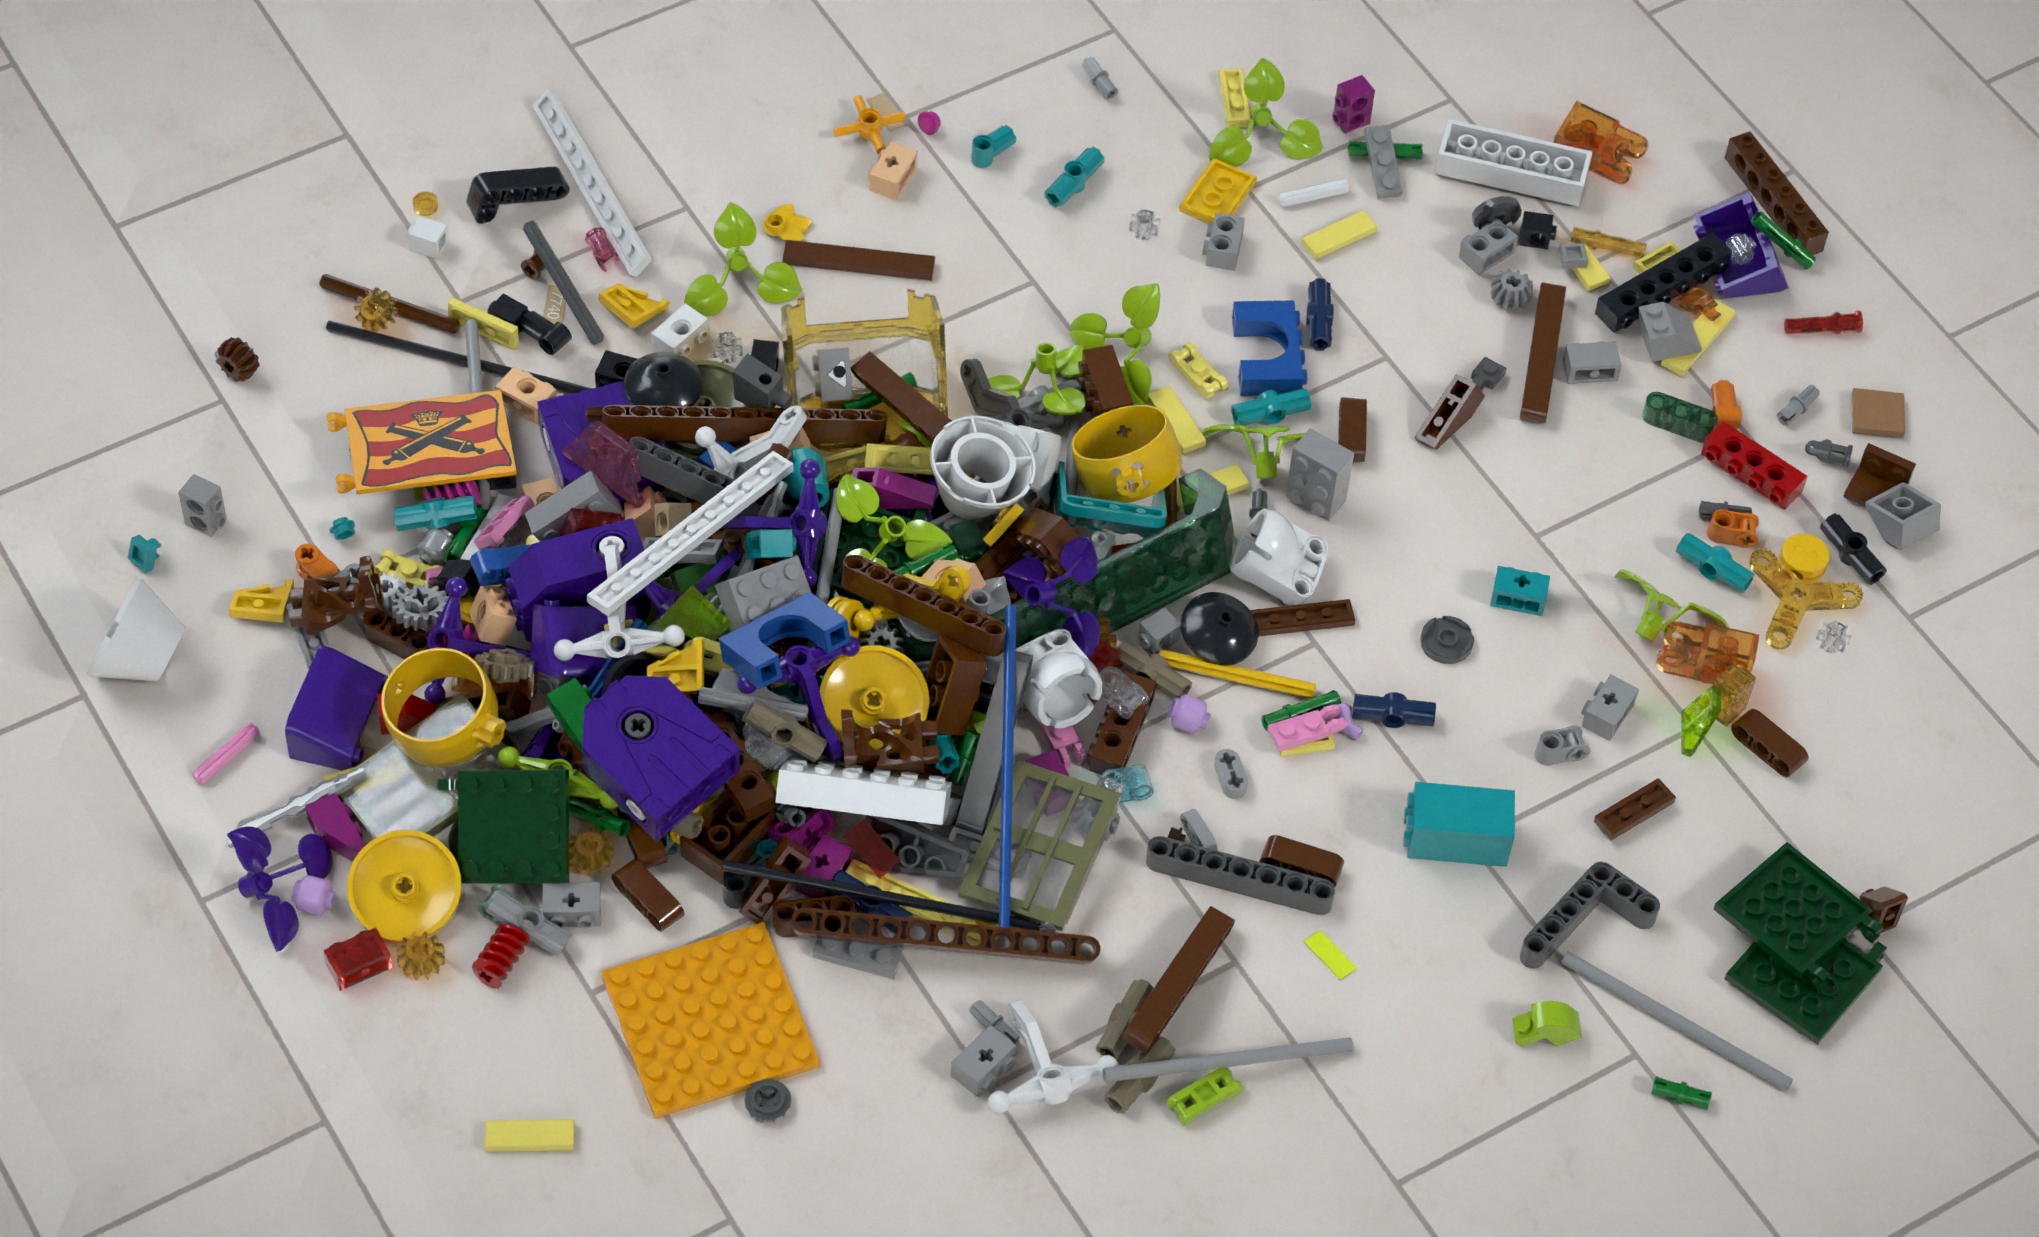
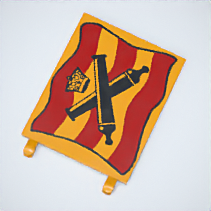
M501 390L345 408V415L336 412L327 414V421L334 422L328 423V430L330 432H337L346 426L348 431L354 476L338 474L335 477L338 484L336 486L337 492L340 494L347 493L356 488L357 494H366L517 475Z

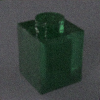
M975 519L949 525V537L953 541L952 545L957 550L958 559L969 563L978 562L984 555L985 543Z

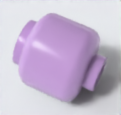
M1184 694L1180 698L1176 697L1173 700L1168 717L1171 718L1172 726L1194 734L1200 727L1206 728L1210 719V713H1207L1205 701Z
M310 875L304 876L302 880H297L292 891V902H295L296 908L315 915L324 914L327 908L334 906L336 900V892L332 891L330 881Z

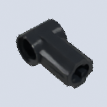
M528 310L523 314L519 322V329L537 340L543 351L549 355H554L572 339L570 330L563 323L556 322L553 324L535 311Z
M758 857L750 865L764 867L767 860L764 857ZM737 873L728 874L723 882V900L726 906L733 909L741 908L758 878Z

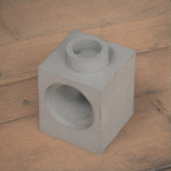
M1164 607L1139 623L1138 640L1142 647L1148 648L1152 654H1158L1161 650H1165L1180 640V623Z

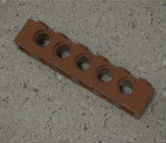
M1749 131L1730 138L1725 154L1726 161L1772 221L1794 240L1798 239L1801 242V246L1811 255L1823 252L1829 231L1752 132Z

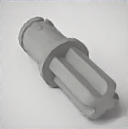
M1093 57L1086 58L1082 66L1090 76L1091 83L1098 87L1106 100L1115 97L1118 89L1108 78V72L1102 70Z
M1809 385L1798 396H1793L1790 399V403L1777 413L1779 422L1788 426L1798 415L1804 414L1807 411V407L1820 394L1819 389L1814 385Z
M982 1000L972 1004L969 1012L985 1028L991 1025L1014 1044L1018 1042L1020 1036L1003 1021V1016H997Z

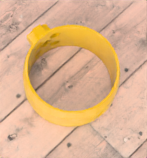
M1131 405L1105 412L1083 425L1072 440L1073 461L1080 481L1091 498L1122 503L1138 501L1167 487L1175 480L1182 468L1181 449L1173 425L1165 412L1154 406ZM1121 425L1131 428L1127 432L1128 435L1123 436L1122 433H1117ZM1134 462H1141L1143 464L1141 469L1133 468ZM1114 468H1118L1121 470V473L1115 476L1111 471ZM1144 480L1149 481V484L1147 485V487H1145V481H1144Z
M432 648L409 656L391 672L382 691L383 719L394 742L408 757L422 765L430 767L459 765L475 757L486 746L492 748L494 745H499L504 737V730L507 725L504 720L498 718L497 697L488 676L471 657L460 651L449 648ZM445 677H461L474 681L483 687V698L479 709L474 717L458 731L441 738L419 739L408 736L398 730V717L404 703L414 691L424 684Z

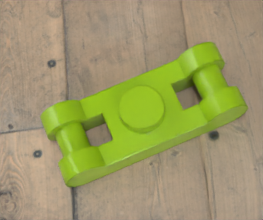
M1228 1067L1218 1068L1170 1096L1166 1101V1105L1171 1111H1176L1178 1120L1183 1126H1186L1193 1122L1196 1117L1225 1100L1237 1097L1244 1087L1238 1080L1235 1081L1231 1077L1232 1072ZM1217 1083H1222L1225 1087L1220 1089ZM1190 1100L1193 1105L1187 1108L1184 1102Z

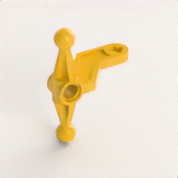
M959 565L946 570L937 582L908 573L903 575L956 601L962 598L971 585L969 573L964 567ZM875 603L870 610H859L854 616V624L859 630L868 631L874 626L875 621L888 618L899 619V614Z

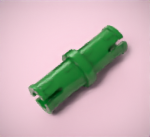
M971 730L966 731L961 749L957 752L959 766L952 771L948 778V782H952L955 786H965L979 743L980 733L976 731L972 733Z
M1655 1076L1651 1091L1653 1095L1676 1100L1677 1104L1682 1105V1102L1706 1110H1708L1710 1097L1712 1096L1711 1091L1688 1086L1687 1082L1681 1081V1083L1659 1078L1658 1076Z

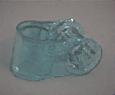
M1142 764L1109 769L1101 776L1102 785L1100 787L1121 793L1118 803L1145 800L1154 793L1147 767Z

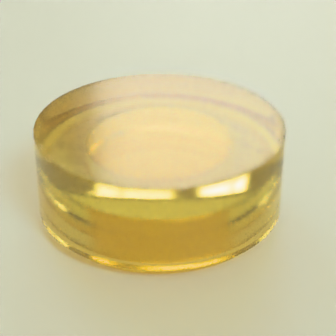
M420 192L413 198V209L418 215L429 216L438 209V199L431 192Z

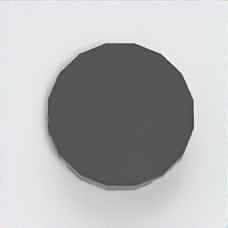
M1511 196L1495 197L1477 206L1472 212V220L1474 226L1478 227L1479 230L1485 224H1490L1497 219L1505 225L1510 222L1514 224L1521 217L1522 209L1516 198Z
M1443 616L1436 619L1435 617L1430 619L1423 627L1420 637L1421 648L1428 657L1436 662L1456 664L1465 660L1471 654L1474 635H1472L1469 625L1459 618Z

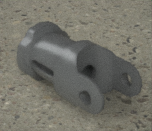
M1828 439L1821 442L1811 440L1806 444L1805 451L1807 454L1816 456L1821 462L1832 461L1843 464V467L1848 468L1853 445L1846 447L1834 444Z

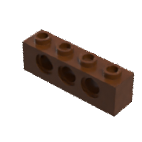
M1125 672L1122 681L1117 680L1113 691L1114 701H1109L1105 709L1104 717H1107L1105 723H1099L1095 738H1098L1096 744L1091 743L1087 753V759L1090 760L1089 771L1121 781L1155 697V680Z
M721 710L707 716L740 748L739 763L742 765L739 766V772L724 784V789L745 823L776 809L775 797L777 792L770 781L766 783L762 777L764 772L757 760L752 761L749 756L750 749L743 738L739 740L735 733L737 729L733 720L730 717L726 718ZM748 784L755 785V787L752 789L743 788L745 785Z

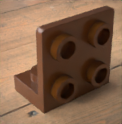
M1868 443L1860 465L1845 490L1843 497L1866 507V501L1902 482L1909 485L1916 463Z

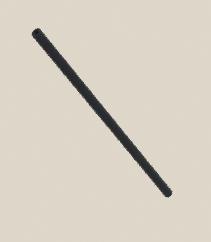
M330 320L326 325V330L468 367L467 356ZM480 359L482 371L505 376L512 369V367ZM529 372L540 381L551 384L556 390L574 394L579 391L592 389Z
M723 860L721 871L994 924L999 923V913L730 860ZM1010 915V927L1055 932L1056 930L1055 925L1047 922L1037 921L1035 923Z

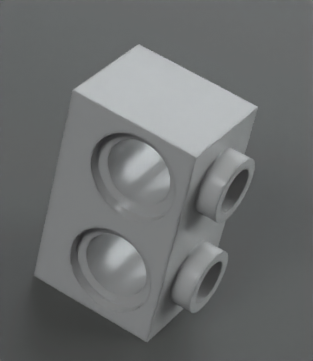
M1215 213L1214 222H1209L1206 237H1210V240H1205L1202 255L1207 256L1206 266L1235 271L1243 237L1244 217Z
M1497 219L1490 224H1485L1479 231L1473 235H1467L1461 241L1459 258L1477 275H1481L1515 253L1518 236Z
M193 474L178 492L185 525L212 537L218 529L224 526L227 519L221 487Z

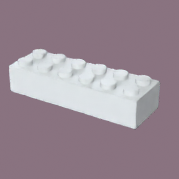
M1448 119L1438 154L1435 174L1579 206L1592 151Z
M792 757L791 761L787 760L779 769L775 803L943 825L948 816L952 782H946L945 777L929 776V779L918 778V774L912 772H901V775L890 774V770L874 768V771L871 772L862 770L863 767L859 765L842 768L835 767V763L830 761H819L818 764L807 763V759Z

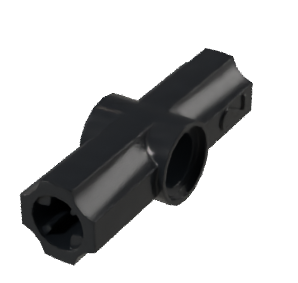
M1834 513L1821 523L1820 529L1840 551L1839 558L1841 562L1852 566L1867 584L1870 583L1872 585L1878 582L1886 574L1887 569L1867 547L1866 537L1859 532H1854L1840 515Z

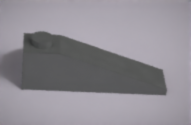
M866 815L853 851V859L882 872L893 871L905 874L918 873L930 876L961 878L971 851L915 821Z

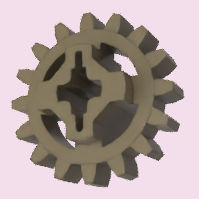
M491 649L489 653L483 652L482 655L477 654L475 657V662L485 671L488 678H492L493 682L517 683L520 681V678L527 679V677H533L535 661H532V658H526V655L516 653L514 649Z

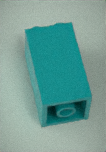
M1415 782L1413 792H1408L1407 807L1404 809L1403 823L1406 824V830H1404L1403 847H1408L1407 858L1507 867L1515 837V790Z

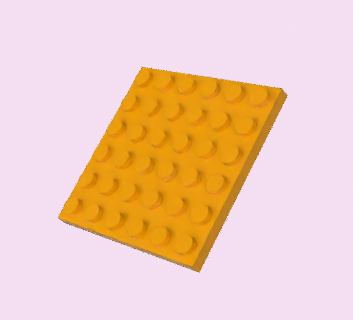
M764 922L601 971L603 982L654 1119L746 1091L757 1081L764 1079L778 1081L820 1068V1060Z

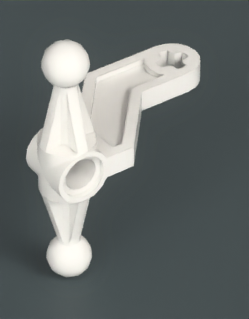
M798 405L787 408L779 416L768 434L734 451L732 454L715 442L716 434L710 427L704 426L696 431L695 440L699 446L707 448L715 471L736 480L761 461L773 443H779L788 448L805 423L807 415Z
M617 544L605 545L604 554L608 578L622 568ZM625 602L608 615V631H602L577 643H572L568 639L559 640L554 646V654L561 661H568L575 654L601 658H620L636 655L661 643H666L671 647L679 646L683 643L685 634L683 629L677 625L668 626L664 632L625 628ZM615 636H621L625 640L626 645L623 650H618L614 647L613 639Z
M1019 999L1008 1003V1011L1013 1026L1026 1043L1037 1075L1009 1093L1003 1091L993 1092L988 1098V1106L991 1111L1001 1114L1006 1112L1011 1104L1044 1102L1050 1105L1060 1104L1066 1101L1075 1089L1098 1075L1103 1077V1068L1119 1065L1117 1060L1110 1055L1100 1057L1095 1065L1063 1067L1062 1065L1052 1064L1036 1019Z

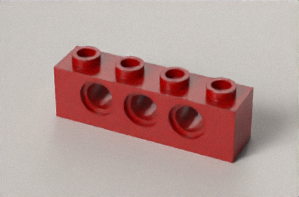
M1722 421L1705 438L1701 455L1727 471L1731 476L1747 484L1751 489L1768 498L1772 503L1786 509L1803 492L1808 477L1806 474L1728 423Z

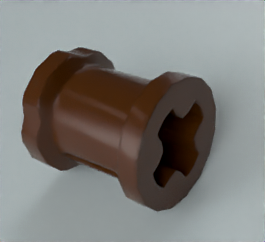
M535 250L528 260H524L521 263V269L524 274L534 280L541 276V271L545 268Z

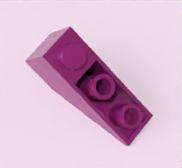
M880 467L853 469L852 477L865 481L876 490L879 496L878 507L918 509L934 507L937 492L936 486Z
M333 793L305 805L307 820L314 834L323 838L330 849L353 862L368 842L363 843L361 839L363 834L357 821L352 823L350 819L351 811L347 802H341L337 794Z

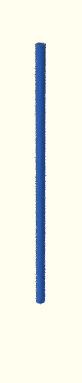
M1015 605L1005 606L1006 636L1004 644L998 927L1010 928L1016 648Z

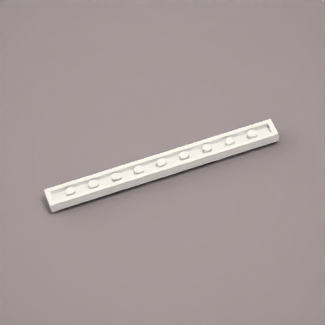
M547 89L533 104V107L629 275L637 277L652 259L555 91Z
M772 451L587 594V603L605 615H610L793 472V463Z

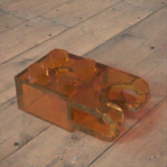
M1577 100L1558 129L1553 143L1592 151L1588 170L1618 184L1627 183L1632 176L1631 164L1622 157L1627 156L1639 159L1648 149V141L1645 137L1619 125L1620 121Z
M1671 622L1664 630L1663 639L1665 646L1658 652L1656 664L1660 671L1667 674L1698 680L1706 684H1716L1734 690L1746 691L1756 660L1760 635L1706 623L1705 627L1683 622ZM1672 633H1679L1683 639L1675 638ZM1671 657L1677 659V661L1669 663L1664 658Z

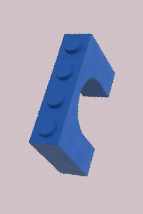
M1294 300L1234 301L1232 311L1234 337H1267L1278 342L1285 350L1282 355L1274 359L1240 360L1238 373L1240 396H1259L1268 390H1274L1281 394L1302 389L1303 385H1307V370L1302 369V365L1305 364V352L1300 350L1302 330L1297 329V326L1300 325V312L1295 311Z
M808 592L719 638L722 660L755 687L761 689L782 678L779 656L768 648L770 644L784 638L802 637L811 640L825 652L830 653L851 642L848 621L814 594Z

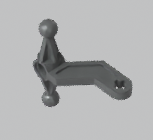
M966 359L962 362L960 367L961 378L976 413L1010 422L1015 426L1023 425L1039 430L1046 426L1052 430H1058L1064 426L1066 421L1065 415H1057L1050 412L1046 416L1027 413L1024 409L1020 408L1015 395L991 388L984 368L978 359Z

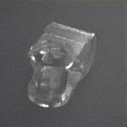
M1106 667L1100 672L1102 679V694L1100 698L1115 709L1121 717L1129 719L1136 708L1148 703L1149 697L1146 691L1122 673L1120 669Z
M749 724L744 726L743 736L746 740V751L760 761L768 770L776 772L795 754V751L790 748L776 746L770 736Z

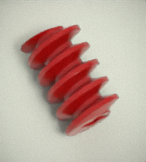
M499 925L495 933L490 937L489 942L485 944L483 951L479 953L478 959L472 964L475 976L491 988H500L502 986L501 980H506L507 972L513 969L512 963L518 962V954H523L525 951L524 946L530 944L529 936L513 925Z

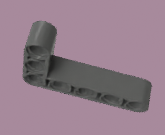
M1601 861L1596 862L1526 935L1520 952V961L1524 966L1532 969L1542 966L1600 902L1640 929H1649L1654 926L1660 909V902L1656 896L1612 865Z

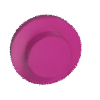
M924 111L919 114L917 119L919 128L927 135L935 134L941 125L939 116L933 111Z

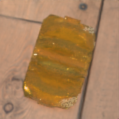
M375 288L373 293L365 290L366 297H357L361 304L354 306V310L359 312L356 315V320L362 322V327L365 329L371 327V330L374 332H378L380 327L388 330L387 322L395 323L392 315L399 313L398 309L394 307L397 304L396 299L390 298L391 293L387 290L382 292L381 289Z
M590 827L586 833L579 829L578 836L571 835L569 839L570 866H575L577 873L586 870L589 876L593 870H596L601 874L602 867L610 866L611 859L614 856V848H612V840L610 837H605L603 830L594 833V829Z
M413 931L412 939L403 937L402 946L397 948V964L403 969L405 976L413 974V978L417 981L420 975H424L429 980L430 973L439 974L440 966L445 963L444 945L439 943L436 935L429 937L425 931L422 936H417Z

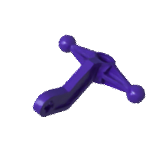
M806 459L800 464L799 468L800 474L804 478V484L798 509L792 513L790 518L735 516L720 529H792V533L797 537L801 565L811 588L818 579L816 572L812 569L818 540L825 534L828 524L825 514L819 508L815 478L818 477L821 471L820 465L814 459Z
M735 547L686 595L672 593L654 580L643 589L657 610V620L661 626L666 629L670 625H677L683 629L685 636L690 640L699 636L709 639L694 615L693 604L733 567L744 554Z
M453 577L448 580L446 591L449 598L434 629L428 635L427 643L429 649L449 648L464 653L482 655L483 652L489 653L491 649L502 650L508 648L514 649L516 653L526 655V658H531V651L464 638L461 630L460 597L466 594L467 583L461 577ZM445 635L448 638L447 646H445L443 642ZM445 678L433 680L424 691L426 701L435 705L444 701L446 691L442 685Z
M851 635V642L830 653L825 652L820 647L808 648L797 645L789 648L786 655L779 658L782 678L773 682L789 681L799 684L804 704L808 706L807 716L815 734L827 740L824 752L831 762L843 758V751L840 741L826 716L814 673H817V671L841 655L853 657L858 654L860 650L859 640ZM741 675L738 677L737 687L742 693L750 694L756 691L757 687Z

